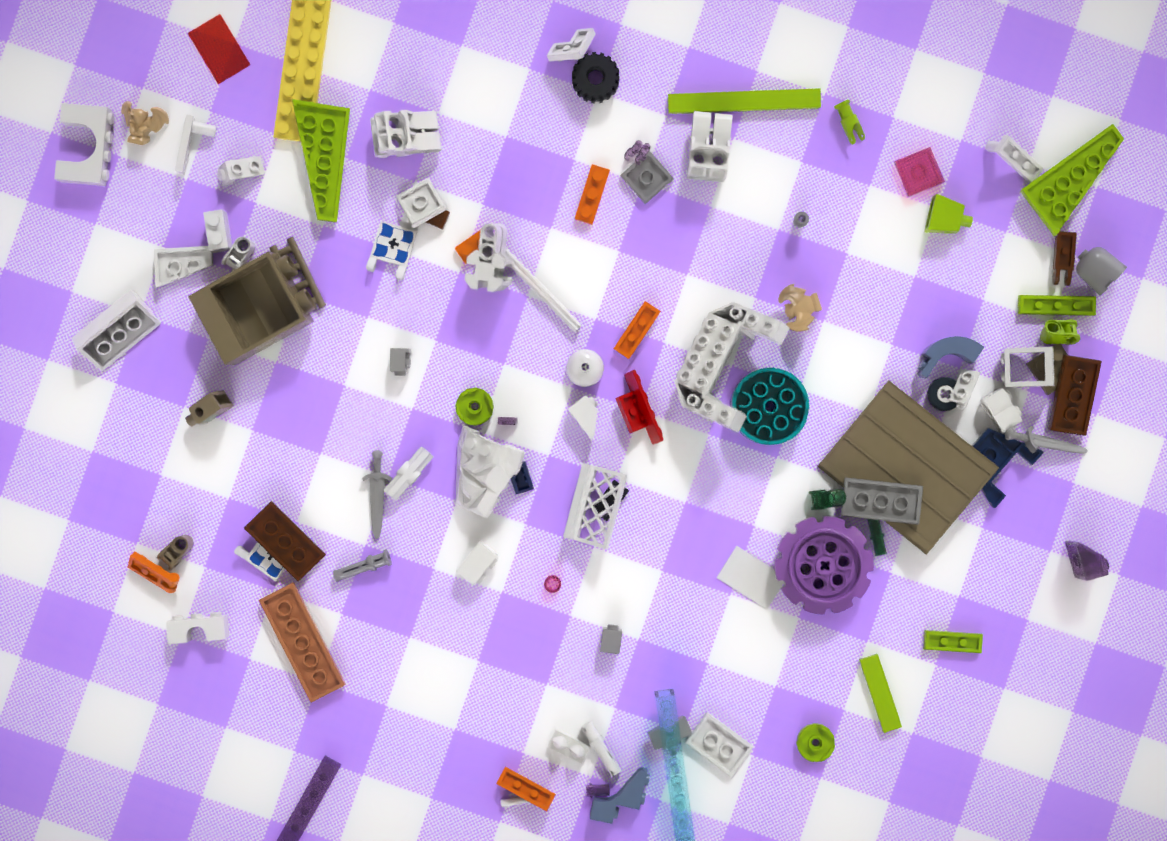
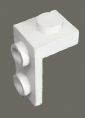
M260 156L224 161L217 170L218 179L222 182L223 186L231 185L237 179L265 174Z

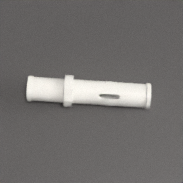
M591 721L582 725L581 729L589 739V745L594 747L609 771L610 776L618 774L621 768L603 742L602 735L598 734Z

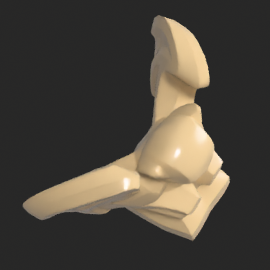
M125 101L121 107V114H124L126 125L130 131L127 142L138 145H145L150 142L149 134L151 131L157 133L165 123L169 124V117L166 111L159 107L150 108L152 116L148 117L147 111L133 109L132 103Z
M790 284L780 292L778 297L779 304L786 300L791 302V304H784L785 314L789 320L796 317L794 322H787L786 325L795 332L809 330L807 327L815 318L811 314L814 311H822L817 292L807 296L805 295V289L794 287L795 284Z

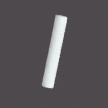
M513 797L501 800V807L529 802L521 797Z

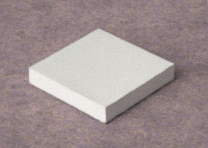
M429 178L396 196L413 228L447 210Z

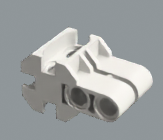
M400 110L398 113L382 111L375 113L374 117L370 118L375 157L387 158L392 155L404 157L412 154L434 153L442 150L440 133L433 132L439 130L436 111L413 112L410 110ZM389 121H392L396 128H391L389 126ZM391 140L397 141L399 147L396 148V146L392 144Z
M694 111L687 179L725 183L729 166L732 115L715 113L713 128H710L711 113ZM709 134H712L711 145L709 144ZM701 155L704 161L697 163L694 160V156ZM717 156L722 158L723 164L716 165L713 162V158Z
M487 223L483 225L480 232L479 249L467 256L466 264L476 265L475 274L465 273L464 280L471 289L487 288L489 292H497L506 289L512 284L513 277L503 276L505 267L514 268V260L508 252H505L508 230L502 223Z

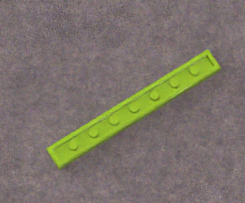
M821 88L668 94V114L694 113V111L716 113L821 108Z

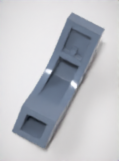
M961 336L938 340L922 352L921 355L927 358V360H923L917 368L919 369L917 375L923 379L928 378L937 362L945 355H956L969 364L975 363L984 346L975 340Z

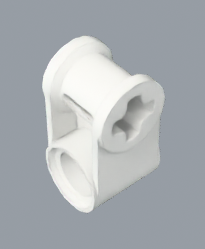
M246 237L237 238L223 257L221 264L228 265L234 270L246 264L255 250L254 241ZM247 241L248 249L243 251L241 244Z

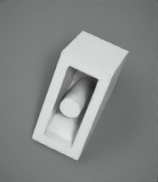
M585 395L568 410L589 438L592 439L595 435L598 412L596 406L598 404L592 396L588 398Z

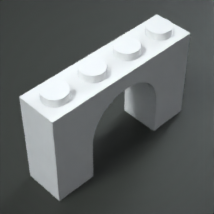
M61 103L60 122L65 126L90 128L96 138V147L93 154L84 161L56 160L54 179L61 183L106 186V181H109L110 177L108 162L111 161V151H109L110 143L113 141L111 127L115 122L113 111L104 106Z

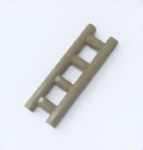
M294 237L288 238L287 242L289 245L278 250L276 245L269 248L270 251L278 254L280 258L291 252L293 253L297 261L294 265L297 271L301 269L305 280L297 284L294 283L296 289L300 291L309 286L314 296L312 298L315 304L318 305L319 309L325 307L326 304Z

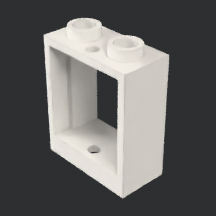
M1053 347L1004 348V353H1001V364H1005V372L1001 373L1002 384L1005 383V387L1055 386ZM1045 352V381L1011 382L1010 354Z

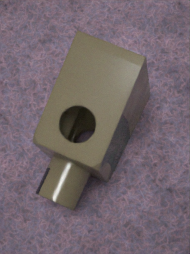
M224 390L210 392L188 408L191 414L185 417V420L191 427L195 424H205L231 409L234 405Z

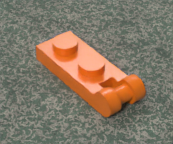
M135 551L130 555L127 568L168 593L176 591L180 579L177 573L167 572L161 566L156 565Z

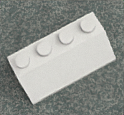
M129 290L71 338L76 349L99 370L104 371L158 327L161 322L146 303L133 290Z

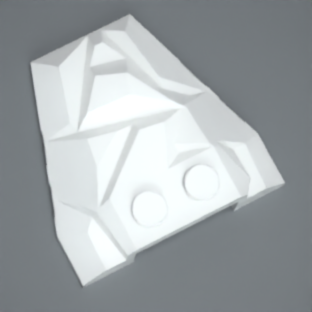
M463 425L457 443L455 504L484 518H488L500 500L499 495L501 492L509 487L510 484L508 482L512 476L517 475L520 471L525 451L511 445L496 443L481 436L479 431Z

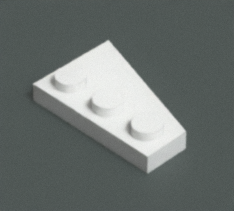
M209 246L153 249L156 288L214 266L213 252L209 251Z

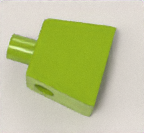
M935 194L931 199L924 232L956 234L959 232L960 226L970 228L973 217L963 215L965 205Z

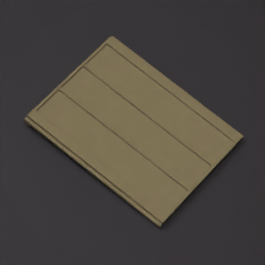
M889 380L817 466L843 488L845 478L923 486L919 525L891 521L885 522L926 555L999 469L997 465Z

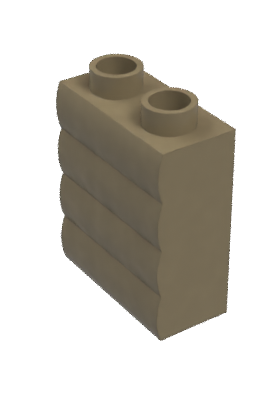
M268 251L188 296L224 365H237L314 322L309 312L316 309L315 302L305 288L299 292L296 289L291 278L297 276L298 271L287 254L280 258L278 254Z

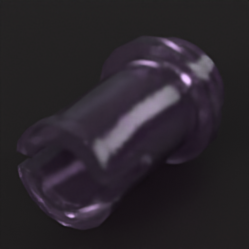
M589 783V785H586V797L591 799L593 796H610L609 784L592 785V783Z

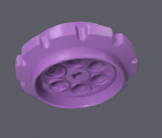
M823 516L822 520L817 522L815 517L806 518L795 524V533L786 532L778 544L777 550L781 552V557L774 559V571L776 579L784 581L781 591L793 604L797 605L799 602H803V610L824 615L828 608L835 614L845 611L853 606L852 599L854 597L861 599L870 586L871 580L867 578V573L874 570L872 551L864 549V544L867 543L865 536L855 526L851 525L849 528H845V520ZM832 541L834 549L831 552H827L825 546L828 542ZM813 545L816 551L812 556H809L806 550L809 546ZM842 556L847 558V563L844 566H840L838 563L839 558ZM821 561L827 562L826 569L820 568L822 566ZM803 564L809 565V572L806 574H802L800 571ZM839 574L841 581L835 585L832 582V578L834 575ZM817 578L822 580L820 588H814L813 582Z

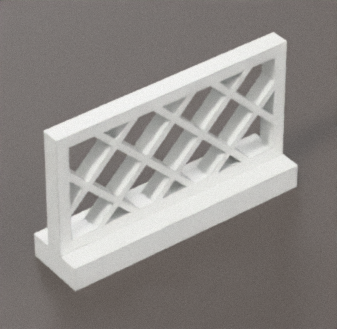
M582 463L563 537L608 550L628 475ZM597 471H601L605 478L599 483L595 479ZM615 476L621 477L619 485L614 488L610 480ZM607 482L610 491L603 495L600 486ZM597 490L600 498L592 502L590 498L591 492ZM613 494L615 502L609 507L605 498ZM602 501L606 509L598 514L595 505ZM591 508L595 516L587 520L585 514ZM608 513L610 521L604 526L600 517ZM597 520L601 528L593 532L590 524ZM587 527L590 535L585 539L580 538L581 530ZM602 531L605 535L604 544H600L596 538V535Z

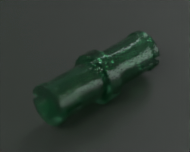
M867 519L871 533L869 538L870 540L872 539L875 556L887 554L883 538L885 534L882 533L880 520Z

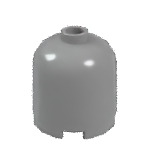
M1094 247L1089 251L1085 249L1077 257L1080 260L1076 266L1077 274L1100 296L1127 268L1126 265L1102 247Z

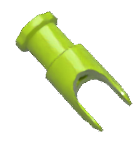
M848 99L835 105L834 108L837 109L841 118V125L849 142L853 145L856 143L853 129L861 141L865 140V134L857 115L851 109L850 100Z

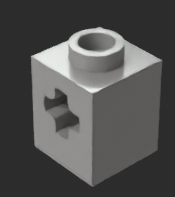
M608 624L607 627H603L600 652L620 654L622 629H619L618 625Z

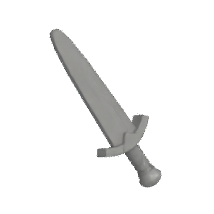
M1030 426L1025 434L1015 432L1012 429H1008L1005 432L1007 440L1015 439L1025 442V445L1032 454L1039 447L1086 454L1088 452L1082 446L1032 433L1033 426Z
M380 450L372 452L374 472L361 478L363 481L369 478L371 522L375 539H379L382 529L385 479L388 481L393 479L391 476L381 473L383 453Z

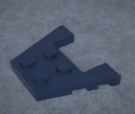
M986 428L972 446L999 467L981 489L992 508H996L1006 497L992 481L1015 454H1019L1030 465H1033L1044 452L1037 449L1032 454L1025 443L1015 439L1007 440L1004 434Z

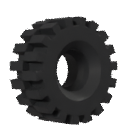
M592 52L591 55L587 53L582 59L578 60L577 64L575 63L572 71L573 89L584 101L587 102L589 100L593 104L598 101L603 103V100H609L612 95L614 96L616 89H618L620 79L619 68H617L616 62L612 61L609 55L606 57L602 52L600 54ZM594 70L600 71L603 75L602 82L597 85L590 83L588 80L589 73Z

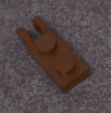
M1059 231L1057 236H1055L1053 285L1059 284L1060 270L1066 271L1064 285L1070 286L1075 263L1077 232Z

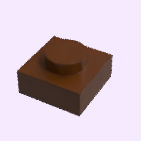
M445 210L425 223L443 230L450 212Z

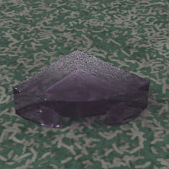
M498 417V424L516 425L518 424V418Z

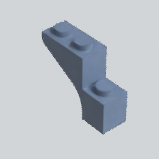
M638 768L616 794L609 797L594 796L590 819L613 824V819H617L619 807H616V805L639 810L640 804L644 805L646 793H643L644 786H648L650 774H647V768Z

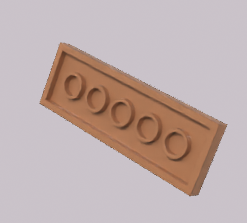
M293 582L259 599L309 701L312 703L345 686L346 683L295 583Z

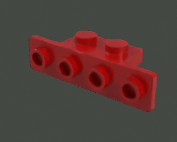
M636 370L625 373L624 377L630 392L615 399L629 433L646 428L652 445L664 441L662 430L657 424L655 413L651 409L648 396L641 385L640 376L636 373Z

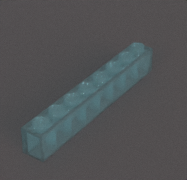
M674 690L654 691L675 841H695Z

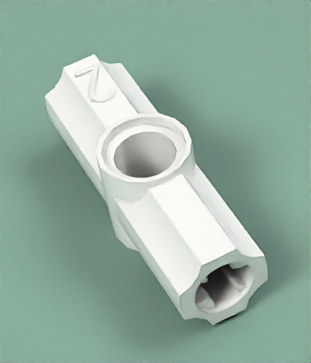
M421 446L411 459L400 467L396 472L397 475L386 486L384 491L391 498L397 500L409 485L411 486L419 478L422 470L434 456Z

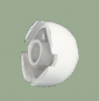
M580 349L569 357L566 365L567 375L575 385L590 387L598 383L602 378L604 363L600 355L595 351Z

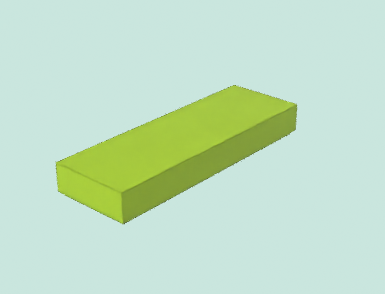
M924 630V650L982 653L983 634Z

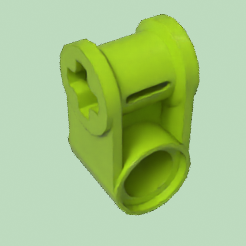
M1073 319L1048 320L1042 329L1040 339L1043 343L1049 345L1076 344L1081 339L1077 333L1078 323Z

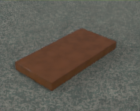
M1063 354L1048 430L1083 436L1087 435L1102 364L1101 360Z
M272 500L244 526V529L298 582L326 556V553Z

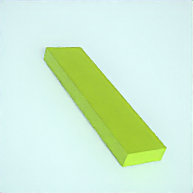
M1018 295V315L1095 316L1096 296Z
M878 654L859 659L883 733L901 728L902 724Z

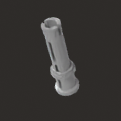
M385 549L380 554L369 555L366 557V560L334 570L333 576L335 581L339 582L369 570L377 571V568L385 565L391 566L392 560L388 550Z

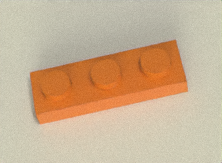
M594 164L591 165L574 220L593 225L609 176V169Z
M644 301L613 349L627 359H630L661 311Z
M506 766L496 783L546 812L556 796L555 793Z

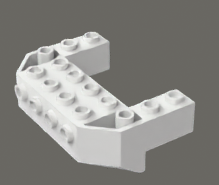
M730 302L708 312L702 321L699 333L693 340L690 351L685 356L681 369L676 374L674 382L681 406L710 422H715L739 433L746 415L711 395L740 335L752 340L757 335L782 345L790 328L778 319L736 302Z

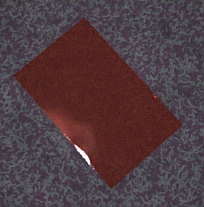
M221 14L188 32L218 84L251 65Z

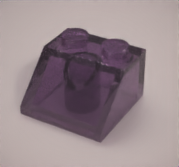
M1065 541L1074 578L1089 581L1109 575V562L1103 555L1081 542Z

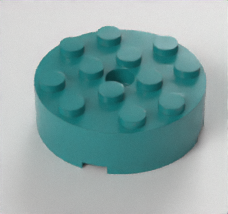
M771 367L753 371L741 379L736 385L730 401V407L746 415L739 432L750 441L763 445L781 444L794 438L806 424L810 409L809 397L801 381L786 370ZM767 401H772L775 405L772 412L765 409Z

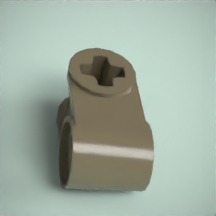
M189 535L175 537L156 558L166 563L170 571L173 570L192 549L194 544L192 537ZM180 539L186 542L185 549L180 547Z

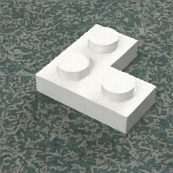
M578 29L570 42L554 43L546 55L549 62L582 59L596 35L594 29Z

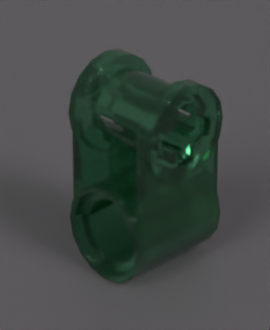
M842 489L808 491L812 500L811 510L837 507L846 502V494Z

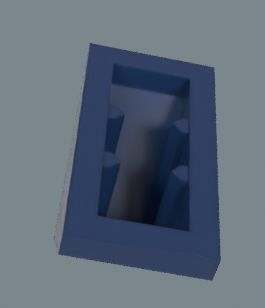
M526 461L522 462L517 475H513L511 478L516 495L534 490Z

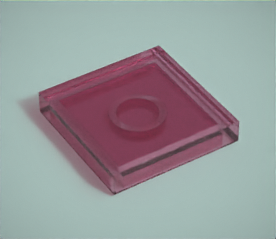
M931 147L894 161L908 197L945 182Z

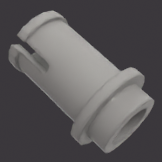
M798 212L794 216L793 224L794 226L797 225V228L804 227L809 223V216L806 212Z

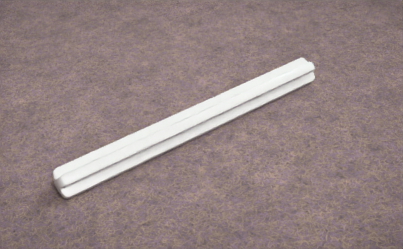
M506 248L505 252H508L514 260V268L512 269L573 332L579 330L581 324Z

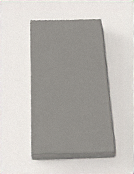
M845 478L841 516L919 525L923 486Z

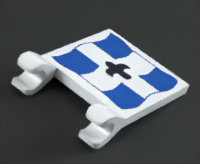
M380 221L373 248L366 265L367 271L374 272L377 260L399 266L395 276L397 280L403 281L418 232Z
M258 542L250 553L241 545L234 550L236 555L245 559L275 582L285 570Z

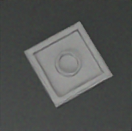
M650 150L620 175L644 204L648 203L674 180Z

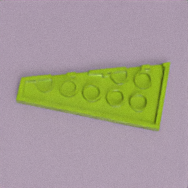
M292 99L317 220L337 223L350 108Z
M1114 124L1107 127L1020 190L1021 194L1054 237L1057 236L1071 213L1078 206L1097 176L1104 169V166L1123 142L1124 137Z

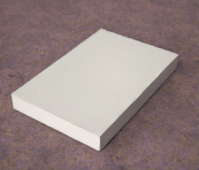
M709 712L705 713L692 731V734L685 741L686 745L730 777L734 775L754 747Z

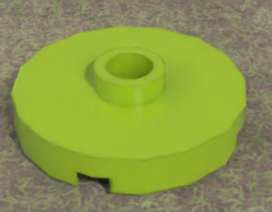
M469 388L463 391L457 398L455 405L456 413L460 420L473 426L482 425L487 422L494 410L493 399L489 393L480 388ZM473 403L478 404L477 410H472L471 406Z
M808 724L797 735V749L802 757L810 762L825 761L832 755L835 749L834 735L823 724ZM814 739H818L817 745L812 744Z

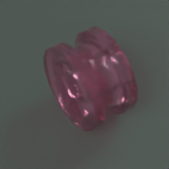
M550 575L545 579L544 587L548 592L555 593L561 588V580L556 575ZM548 580L558 581L557 588L548 587L547 583H550Z

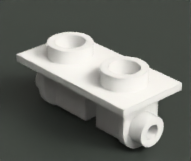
M967 369L961 370L949 401L956 402L957 408L964 409L967 406L981 372Z

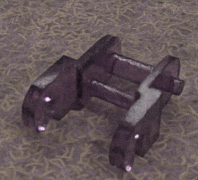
M637 140L625 152L624 159L629 161L628 155L633 158L638 153L635 163L640 165L639 160L644 161L646 159V154L651 148L650 144H642L641 140Z

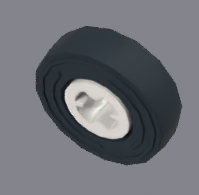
M940 377L929 385L927 397L935 409L950 411L957 407L956 402L949 401L956 385V380L949 377ZM942 389L949 391V394H947L948 398H941L940 394H943L941 393Z

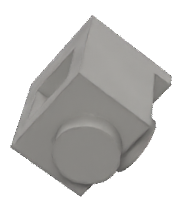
M390 348V372H394V376H406L407 368L411 366V357H407L408 353H411V349Z

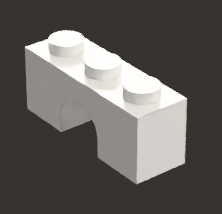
M222 611L211 612L210 616H203V613L191 614L190 618H184L183 615L172 616V619L166 621L168 644L192 641L191 631L196 626L205 631L206 641L224 640L230 637L228 614L222 615Z

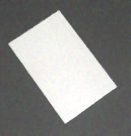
M737 545L716 577L767 610L784 584L783 580L778 581L776 579L775 571L772 567Z

